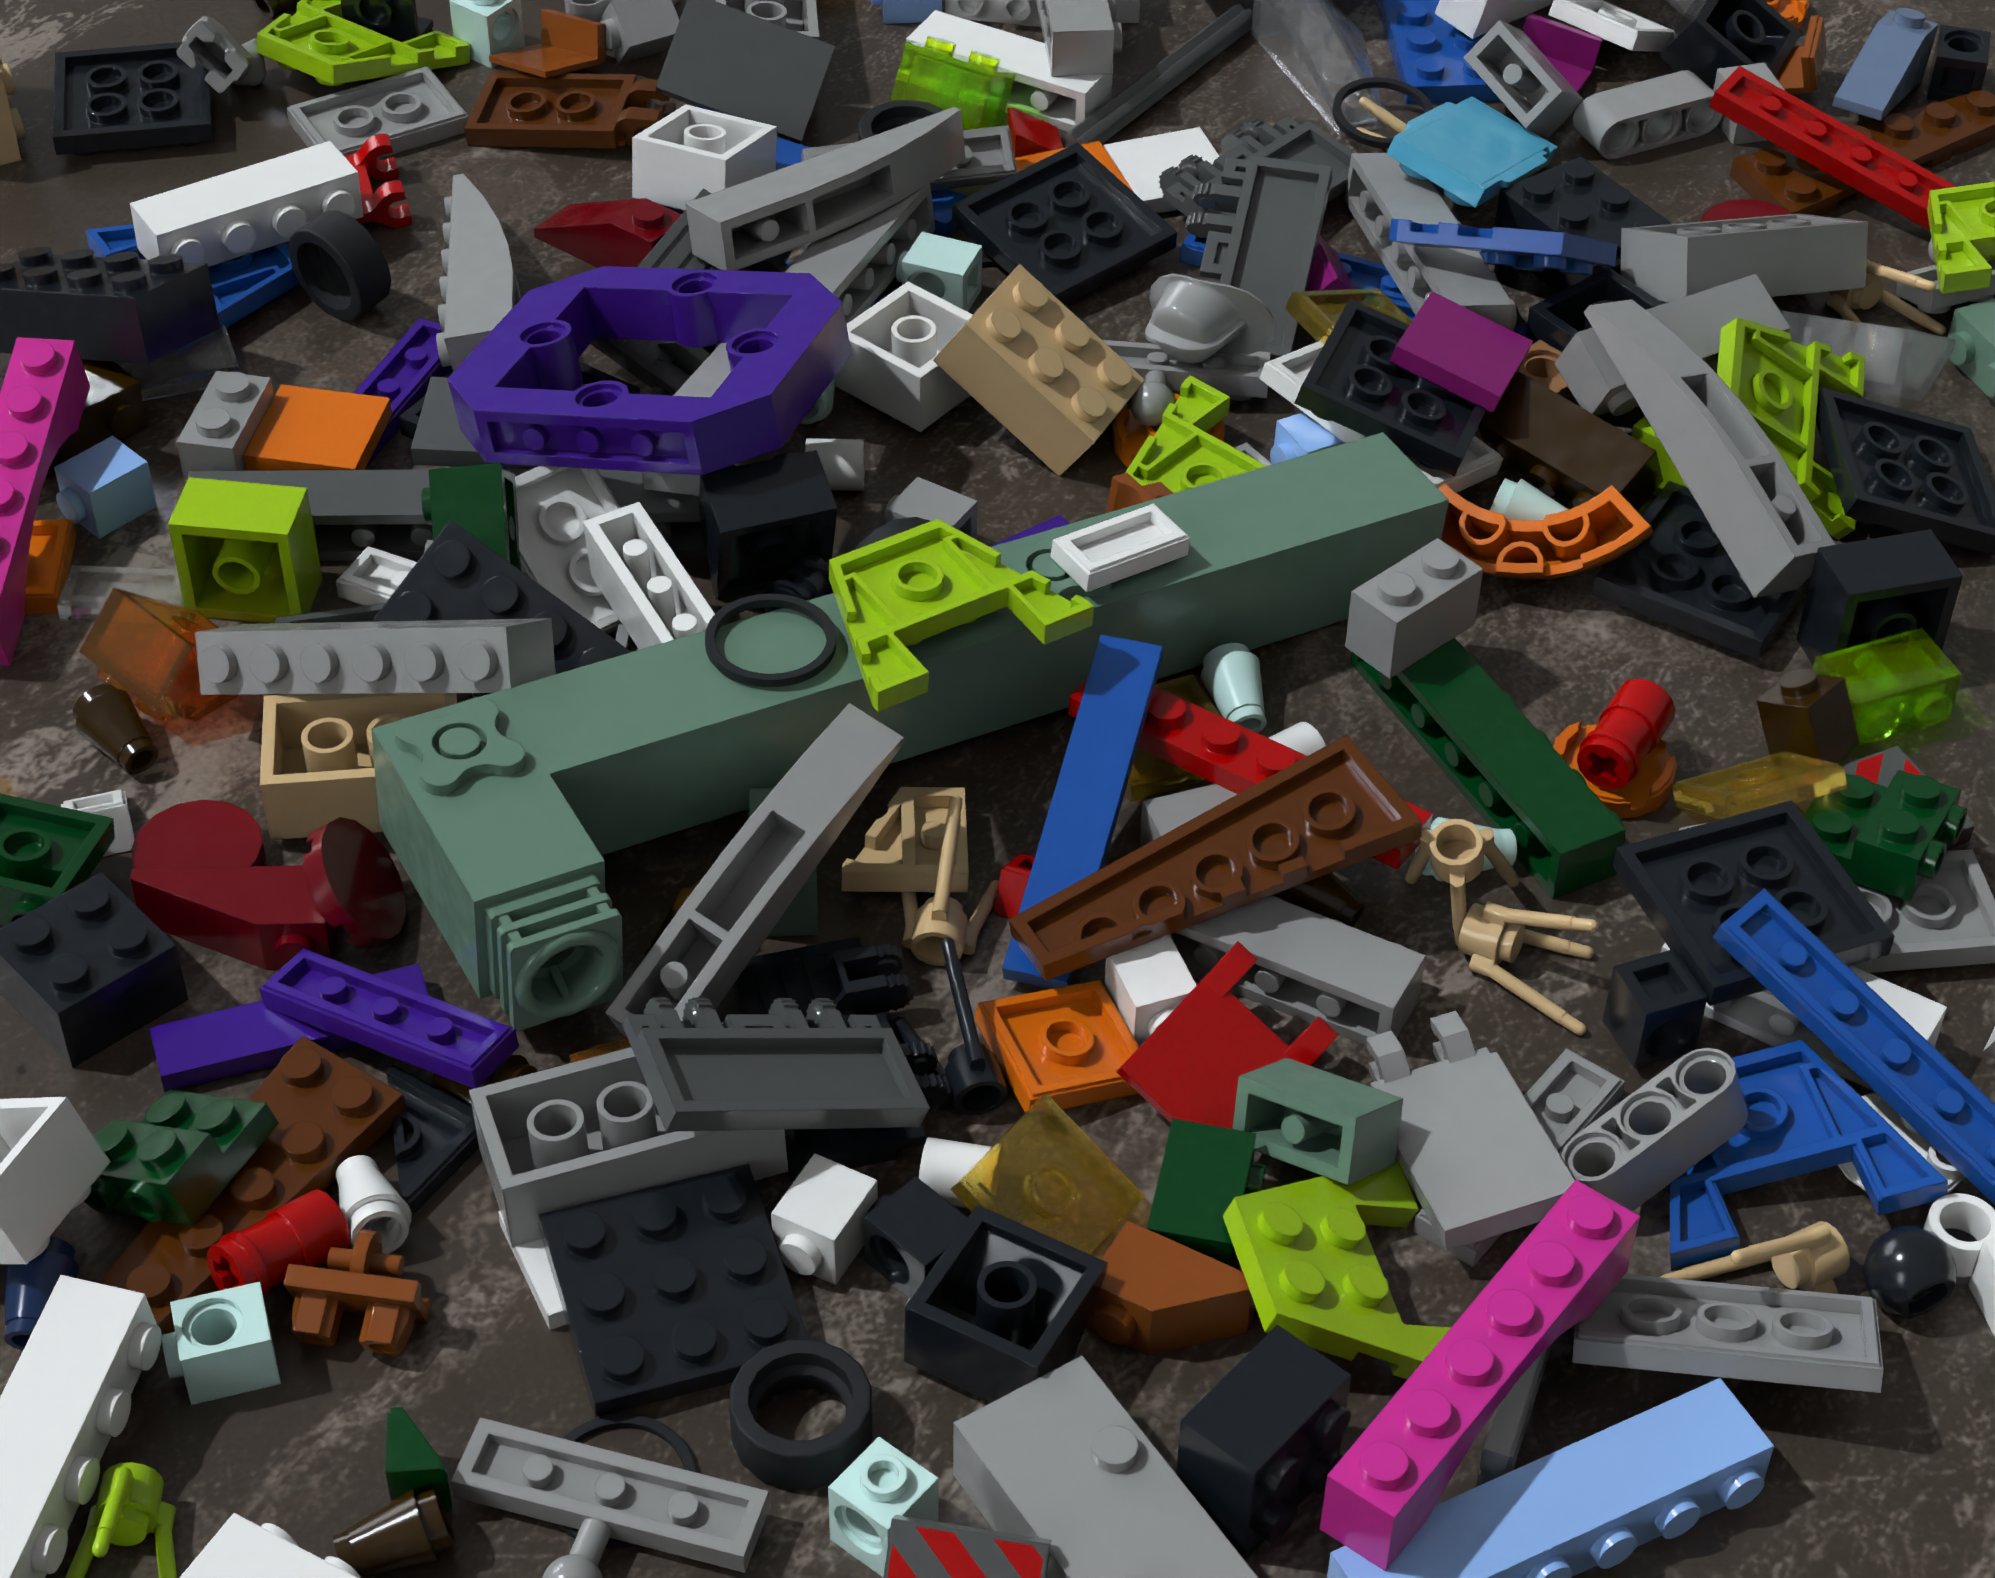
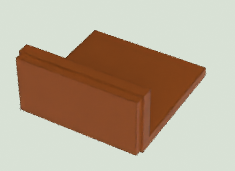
M542 9V43L489 56V62L543 78L600 65L606 61V25L552 9Z
M1819 15L1811 16L1804 46H1793L1776 75L1778 82L1790 94L1812 93V91H1817L1826 54L1824 17H1819Z

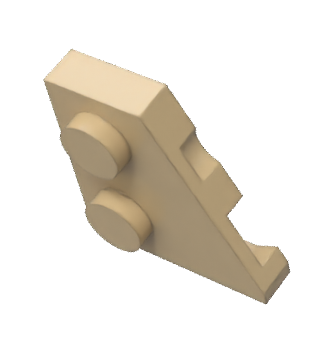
M900 787L888 803L887 813L883 817L876 819L865 834V847L855 860L847 858L843 863L842 891L935 893L949 801L953 795H959L962 798L961 821L950 892L968 893L969 868L965 788Z

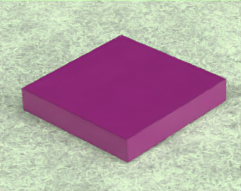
M1431 291L1396 345L1390 362L1447 389V391L1475 405L1477 404L1490 412H1494L1526 358L1533 341Z

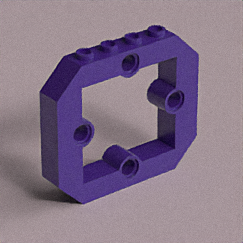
M602 266L529 290L447 380L460 430L486 463L705 475L782 448L852 353L842 301L811 273ZM595 338L678 341L684 346L693 348L727 343L726 351L731 373L711 397L629 394L625 384L612 380L598 381L580 387L583 382V376L578 358Z

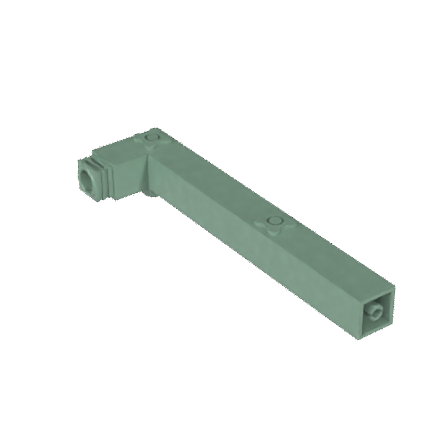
M1382 432L992 546L991 548L1001 553V563L1020 574L1031 570L1051 580V591L1070 601L1076 594L1088 600L1094 606L1093 626L1043 645L1013 612L1005 607L979 617L972 623L961 624L928 637L916 645L906 647L929 671V692L879 712L872 706L835 595L832 593L808 601L822 609L833 622L836 630L835 654L823 671L798 684L783 687H758L740 683L727 677L708 658L705 647V630L514 686L511 689L507 688L374 727L371 730L379 826L479 999L494 995L496 999H500V1006L505 1015H510V1024L516 1031H521L557 1018L572 1016L584 1009L616 999L623 989L622 916L616 908L612 909V900L605 893V860L601 855L749 809V788H775L804 752L849 703L904 737L905 742L890 762L892 764L1069 708V696L1088 678L1101 634L1163 646V660L1157 678L1160 679L1201 666L1206 654L1223 644L1240 643L1247 646L1249 650L1347 620L1349 617L1351 591L1435 539H1442L1449 499ZM1153 503L1191 538L1188 555L1086 592L1050 557L1053 539ZM787 608L777 609L723 625L718 630L715 638L717 649L730 663L748 671L765 674L789 672L808 665L821 654L827 641L825 633L818 623L803 613ZM562 952V953L559 954L558 956H556V957L550 959V958H551L552 956H554L555 954Z

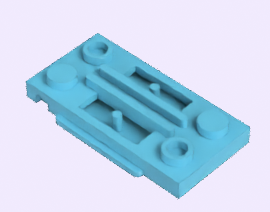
M1471 96L1458 104L1446 102L1408 121L1405 127L1406 130L1394 136L1386 155L1400 162V169L1409 176L1420 180L1428 179L1442 187L1444 195L1454 203L1476 208L1498 195L1500 189L1508 188L1510 185L1522 181L1548 166L1558 147Z

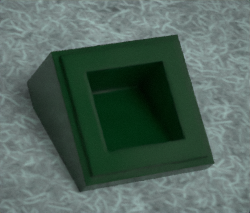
M403 1407L391 1408V1413H387L385 1474L391 1501L412 1488H415L418 1494L436 1488L446 1512L451 1511L453 1504L447 1470L443 1462Z

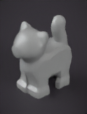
M202 16L187 31L183 37L182 44L177 49V56L191 69L196 67L199 62L209 71L205 76V81L218 93L224 92L231 84L241 87H255L261 84L267 75L264 56L257 53V39H251L244 44H240L222 24L212 17Z

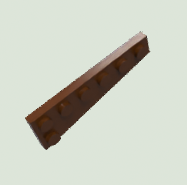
M1986 89L1972 91L1966 95L1940 102H1932L1926 106L1900 113L1889 114L1881 121L1875 119L1857 125H1849V127L1918 165L1934 167L1950 160L1954 155L1963 154L1995 140V95ZM1779 147L1762 149L1756 153L1733 159L1730 176L1757 201L1772 203L1788 210L1792 214L1823 216L1835 211L1838 201L1852 195L1858 200L1866 197L1862 192L1830 174L1820 171L1814 165Z
M1345 735L1010 918V932L1043 979L1047 981L1368 858L1385 854L1392 849L1422 837V821L1349 736Z
M302 1036L283 1055L278 1065L249 1099V1101L267 1103L279 1122L276 1128L194 1226L162 1220L158 1222L148 1221L98 1283L144 1293L156 1323L161 1329V1334L175 1332L170 1302L219 1291L208 1267L207 1251L210 1246L218 1243L221 1236L233 1231L239 1232L263 1220L268 1212L312 1190L319 1189L324 1191L336 1180V1170L344 1160L352 1156L364 1154L392 1127V1122L395 1120L396 1115L401 1111L408 1112L403 1093Z

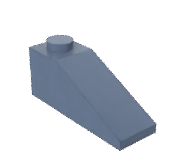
M1898 8L1896 11L1890 10L1876 23L1837 91L1832 106L1881 121L1923 80L1939 24L1925 20L1926 15L1914 9Z

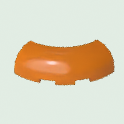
M1446 483L1438 488L1449 499L1441 540L1483 568V574L1496 577L1537 580L1574 575L1615 560L1637 547L1653 534L1651 525L1613 485L1596 497L1574 508L1545 515L1544 520L1528 521L1507 519L1504 514L1481 508L1461 497Z

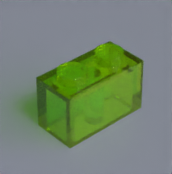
M927 36L925 43H905L890 101L916 100L931 103L944 110L957 107L961 109L962 126L967 129L1002 125L1016 73L998 68L999 58L978 51H971L970 56L966 57L954 53L957 44L933 36Z
M1922 627L1817 656L1813 666V670L1817 674L1845 678L1859 739L1858 745L1871 741H1881L1892 735L1924 726H1933L1941 721L1948 720L1962 677V673Z

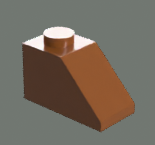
M1127 1220L1101 1259L1108 1262L1107 1273L1086 1327L1096 1331L1099 1336L1110 1343L1127 1345L1146 1355H1153L1245 1334L1254 1322L1255 1304L1243 1271Z

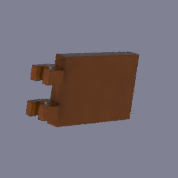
M490 72L464 127L468 146L617 149V146H625L627 144L632 148V137L643 131L640 127L648 128L677 110L676 103H666L664 105L654 103L651 99L669 101L670 97L655 92L658 80L640 79L637 81L636 74L564 73L543 78L529 73Z

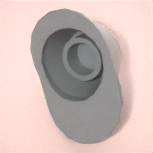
M1173 273L1160 276L1151 285L1149 299L1153 312L1145 330V338L1149 342L1159 345L1170 357L1180 362L1189 364L1203 362L1218 351L1230 354H1252L1263 350L1273 340L1276 326L1271 311L1262 300L1246 290Z

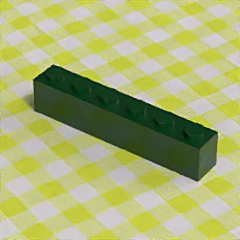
M1455 637L1390 679L1356 654L1351 653L1350 663L1487 824L1491 828L1511 829L1517 843L1516 858L1552 900L1617 875L1613 867L1617 847L1623 846L1626 829L1619 816L1613 810L1607 809L1587 786L1581 773L1572 769L1552 747L1546 734L1532 725L1517 708L1512 696L1499 688L1483 670L1478 658L1468 653Z

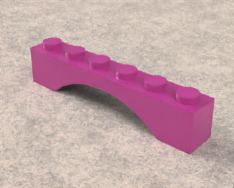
M17 337L0 391V666H11L25 618L28 554L40 493L49 467L58 449L70 435L78 431L90 389L75 340Z
M1575 1180L1327 1475L1320 1530L1386 1571L1427 1521L1470 1446L1518 1379L1562 1333L1576 1323L1590 1318L1628 1271L1640 1215Z

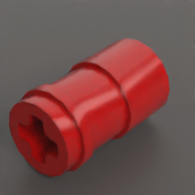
M1631 679L1625 681L1619 687L1601 713L1599 723L1594 731H1591L1580 744L1577 764L1580 772L1589 782L1602 789L1616 790L1623 788L1636 777L1640 771L1643 759L1656 747L1674 720L1676 710L1674 702L1667 691L1658 684L1646 679Z
M319 1189L312 1190L268 1212L263 1220L239 1232L233 1231L221 1236L218 1243L210 1246L207 1251L209 1271L219 1291L260 1282L263 1297H265L269 1290L284 1283L288 1264L320 1268L327 1264L331 1247L350 1249L351 1236L349 1226L337 1203L326 1192Z

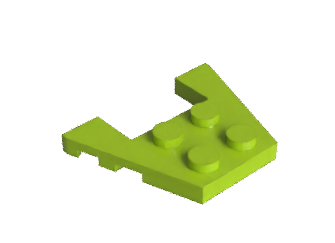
M300 0L297 3V12L293 16L283 13L257 33V53L277 61V64L282 68L299 70L315 77L318 83L327 86H339L348 82L398 75L426 66L432 70L470 63L471 44L438 30L405 42H400L344 19L340 0Z
M1995 182L1930 190L1927 212L1940 292L1946 294L1989 288L1992 267L1987 261L1995 260Z
M1737 317L1721 328L1717 375L1754 417L1782 456L1828 533L1839 540L1855 531L1856 520L1845 516L1832 473L1813 460L1818 389L1823 387L1862 398L1866 358L1851 351L1843 356L1832 354L1830 345L1814 341L1808 346L1791 341V335L1788 332Z
M1190 375L1180 386V396L1175 404L1169 403L1162 414L1161 426L1154 436H1148L1126 472L1142 486L1162 482L1173 493H1177L1266 467V465L1206 432L1229 415L1230 396Z
M939 519L829 560V581L869 698L877 712L929 692V671L906 647L916 645L928 637L961 624L972 623L979 617L1005 607L1009 608L1043 645L1093 626L1094 606L1088 600L1077 594L1071 598V601L1050 590V579L1033 570L1023 574L1016 572L1001 563L1000 552Z
M1395 1160V1165L1349 1185L1320 1176L1234 1197L1223 1214V1219L1264 1332L1269 1333L1278 1324L1311 1348L1350 1361L1354 1359L1358 1352L1387 1361L1393 1375L1408 1380L1451 1327L1406 1325L1402 1322L1390 1293L1388 1282L1382 1273L1366 1233L1365 1225L1406 1228L1419 1210L1399 1161Z

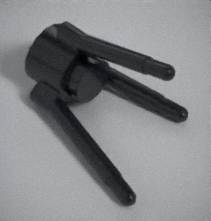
M946 937L942 940L941 946L964 1044L959 1045L950 1052L948 1063L944 1070L945 1074L938 1063L933 1073L935 1075L940 1074L941 1078H945L950 1095L947 1096L948 1100L944 1102V1106L954 1102L956 1110L961 1114L982 1115L1000 1107L1006 1100L1007 1095L1013 1090L999 1066L997 1056L979 1041L955 942L952 938ZM898 1016L894 1019V1027L904 1043L913 1044L914 1041L916 1043L921 1042L917 1033L911 1028L904 1017Z

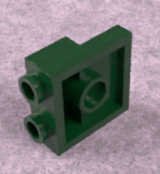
M1833 770L1803 816L1853 882L1911 901L1924 878L1932 881L1936 878L1945 856L1946 843L1955 845L1960 837L1967 816V808L1958 805L1961 789L1939 783L1926 775H1914L1898 770L1889 786L1885 787L1872 783L1862 776L1848 775Z
M0 793V925L6 926L88 880L115 839L114 818Z
M169 1090L148 1108L146 1117L141 1123L112 1119L108 1125L93 1135L111 1162L91 1185V1192L84 1202L92 1209L103 1214L115 1212L139 1216L151 1222L162 1220L194 1226L279 1122L267 1103Z

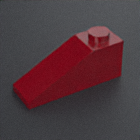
M647 198L569 204L534 228V237L597 268L602 266L635 267L644 260L681 214Z
M303 865L144 868L131 870L130 881L136 906L164 933L265 970H280L303 948L334 960L338 927L333 928L321 916L309 893Z

